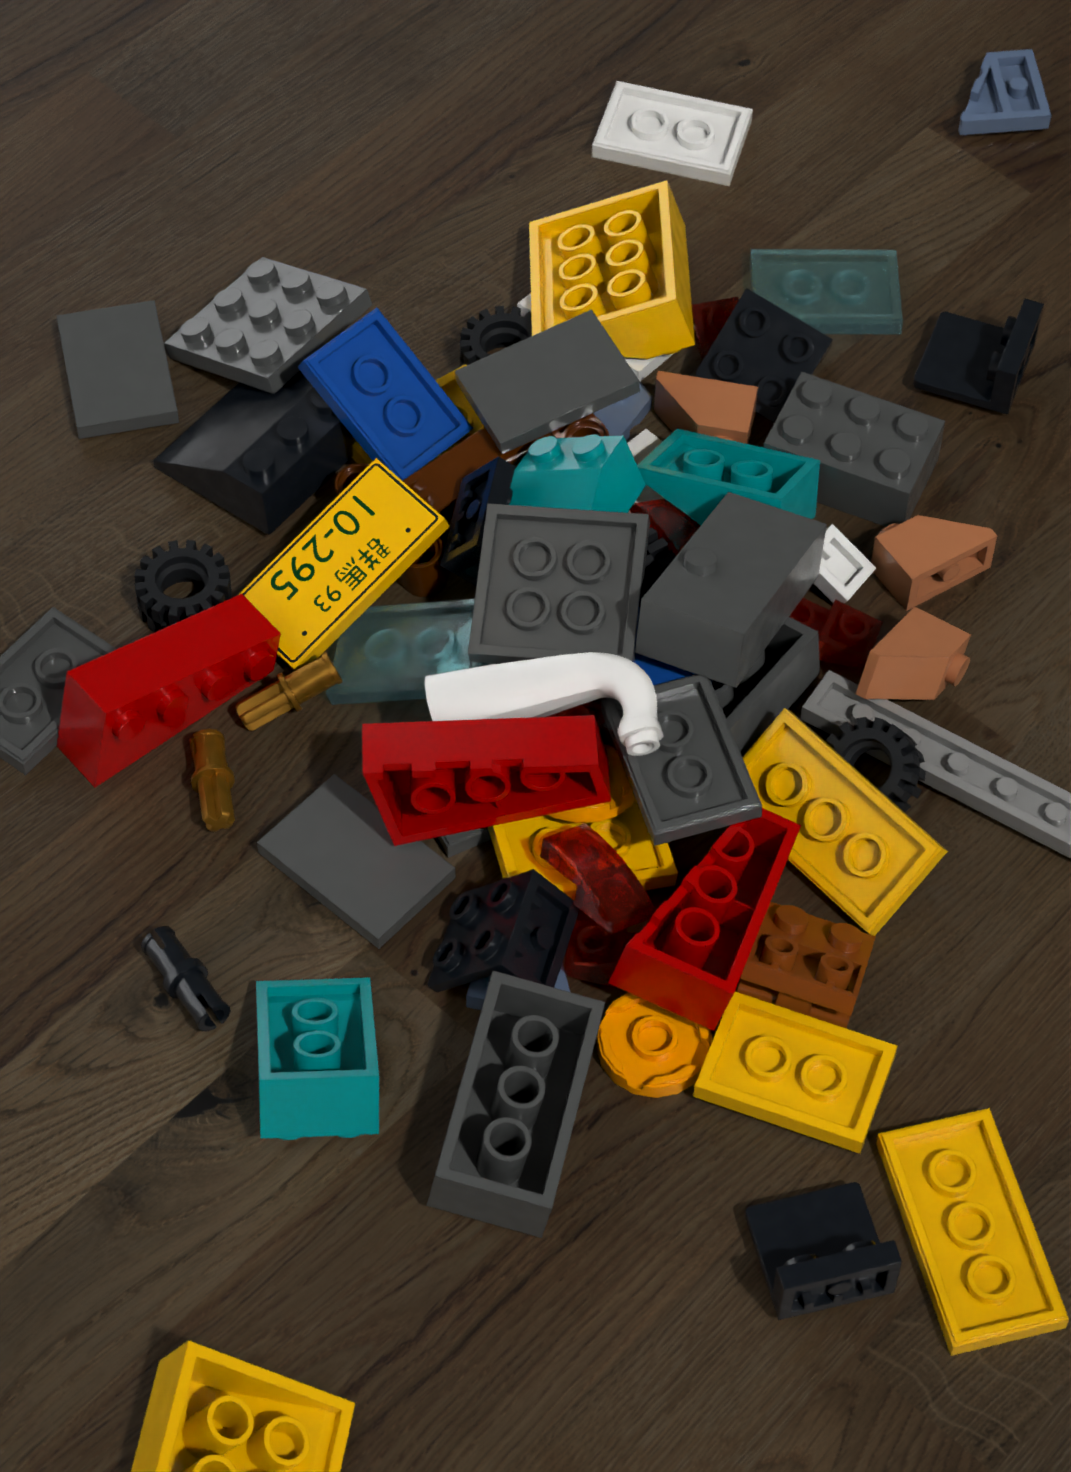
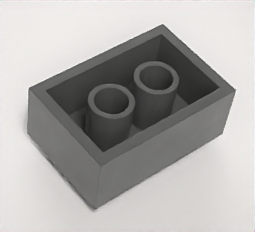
M801 372L770 430L763 448L820 460L817 503L887 527L890 524H901L910 519L938 462L945 421Z

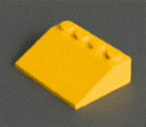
M667 180L529 222L532 336L592 309L623 357L649 359L663 354H673L683 348L695 345L686 229Z
M188 1340L159 1361L131 1472H340L355 1403Z

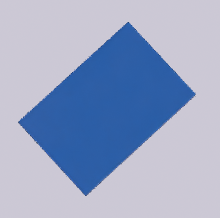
M377 307L311 354L298 366L299 370L373 461L377 458L402 481L429 464L473 429L471 424Z

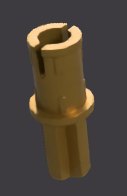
M326 652L321 654V657L287 676H284L282 672L277 675L278 681L237 703L236 710L245 727L249 731H254L293 708L299 712L302 710L300 704L332 686L342 683L343 681Z
M202 729L193 734L194 738L189 740L195 767L191 777V784L193 790L199 793L202 820L206 823V828L217 832L221 828L229 829L235 821L230 791L235 783L234 772L228 767L226 761L224 735L216 729Z

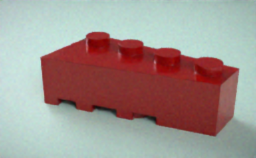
M240 594L67 671L57 747L91 785L96 788L274 671L281 633L243 594Z
M594 715L362 724L363 775L394 846L611 802L607 750Z
M762 808L761 817L730 825L712 845L709 853L697 866L695 865L685 876L678 889L653 913L646 926L628 942L608 983L714 1031L735 992L801 825Z

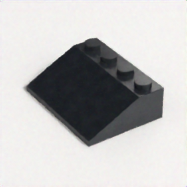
M299 371L275 394L239 382L154 459L153 464L157 470L270 535L353 457L352 445L356 440L303 373Z

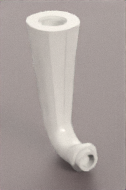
M595 652L565 654L425 676L426 699L432 721L547 717L599 698H612L619 701L622 706L623 717L617 733L629 755L641 756L656 751L660 747L659 740L664 737L658 721L656 693L650 677L636 663L618 655Z

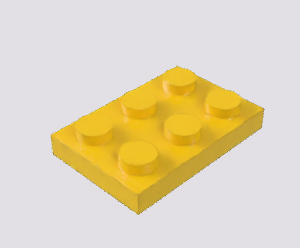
M636 799L630 808L617 817L600 822L574 823L555 819L550 815H543L488 827L503 879L534 869L575 902L670 887L676 884L678 871L668 842L656 846L653 845Z
M735 991L723 1013L695 1083L693 1097L860 1154L893 1065L898 1046Z

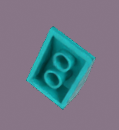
M676 429L637 465L647 486L700 525L703 524L728 492L810 519L816 517L820 460Z
M591 434L573 438L547 436L536 439L514 470L510 487L513 490V496L509 505L628 513L646 484L624 435L599 436Z
M370 977L256 981L260 1139L279 1138L295 1140L301 1137L319 1136L354 1138L360 1135L379 1134V1068Z

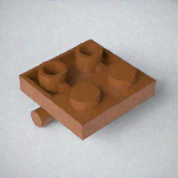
M770 902L743 969L737 992L847 1028L876 936L861 932L857 927L847 923H834L807 914L801 908L793 905H780Z

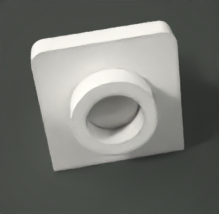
M831 524L826 528L819 576L814 584L839 608L853 596L874 572L876 567Z

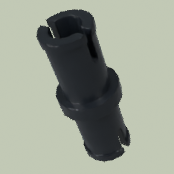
M161 926L154 929L163 941L162 943L165 948L161 949L149 933L143 939L141 949L164 977V989L169 996L182 1002L201 1031L208 1032L216 1029L217 1027L209 1017L206 1009L210 1008L221 1024L227 1020L231 1010L230 1006L223 1001L207 979V968L201 960L190 956L170 926Z

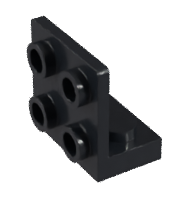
M746 288L698 367L696 376L757 386L755 412L775 423L801 372L813 374L818 364L822 363L830 350L833 339Z
M1024 299L1018 317L1008 316L1004 328L946 311L941 312L915 374L913 386L917 389L1008 415L1036 344L1044 304Z
M499 456L462 478L440 566L475 586H477L487 503L509 505L513 496V490L510 487L515 466Z
M534 869L460 894L450 908L449 916L451 919L442 944L434 954V967L428 981V986L435 992H441L492 975V971H497L555 987L581 905Z
M857 1182L747 1207L745 1219L778 1320L895 1292L902 1265L895 1240L880 1243L863 1192Z

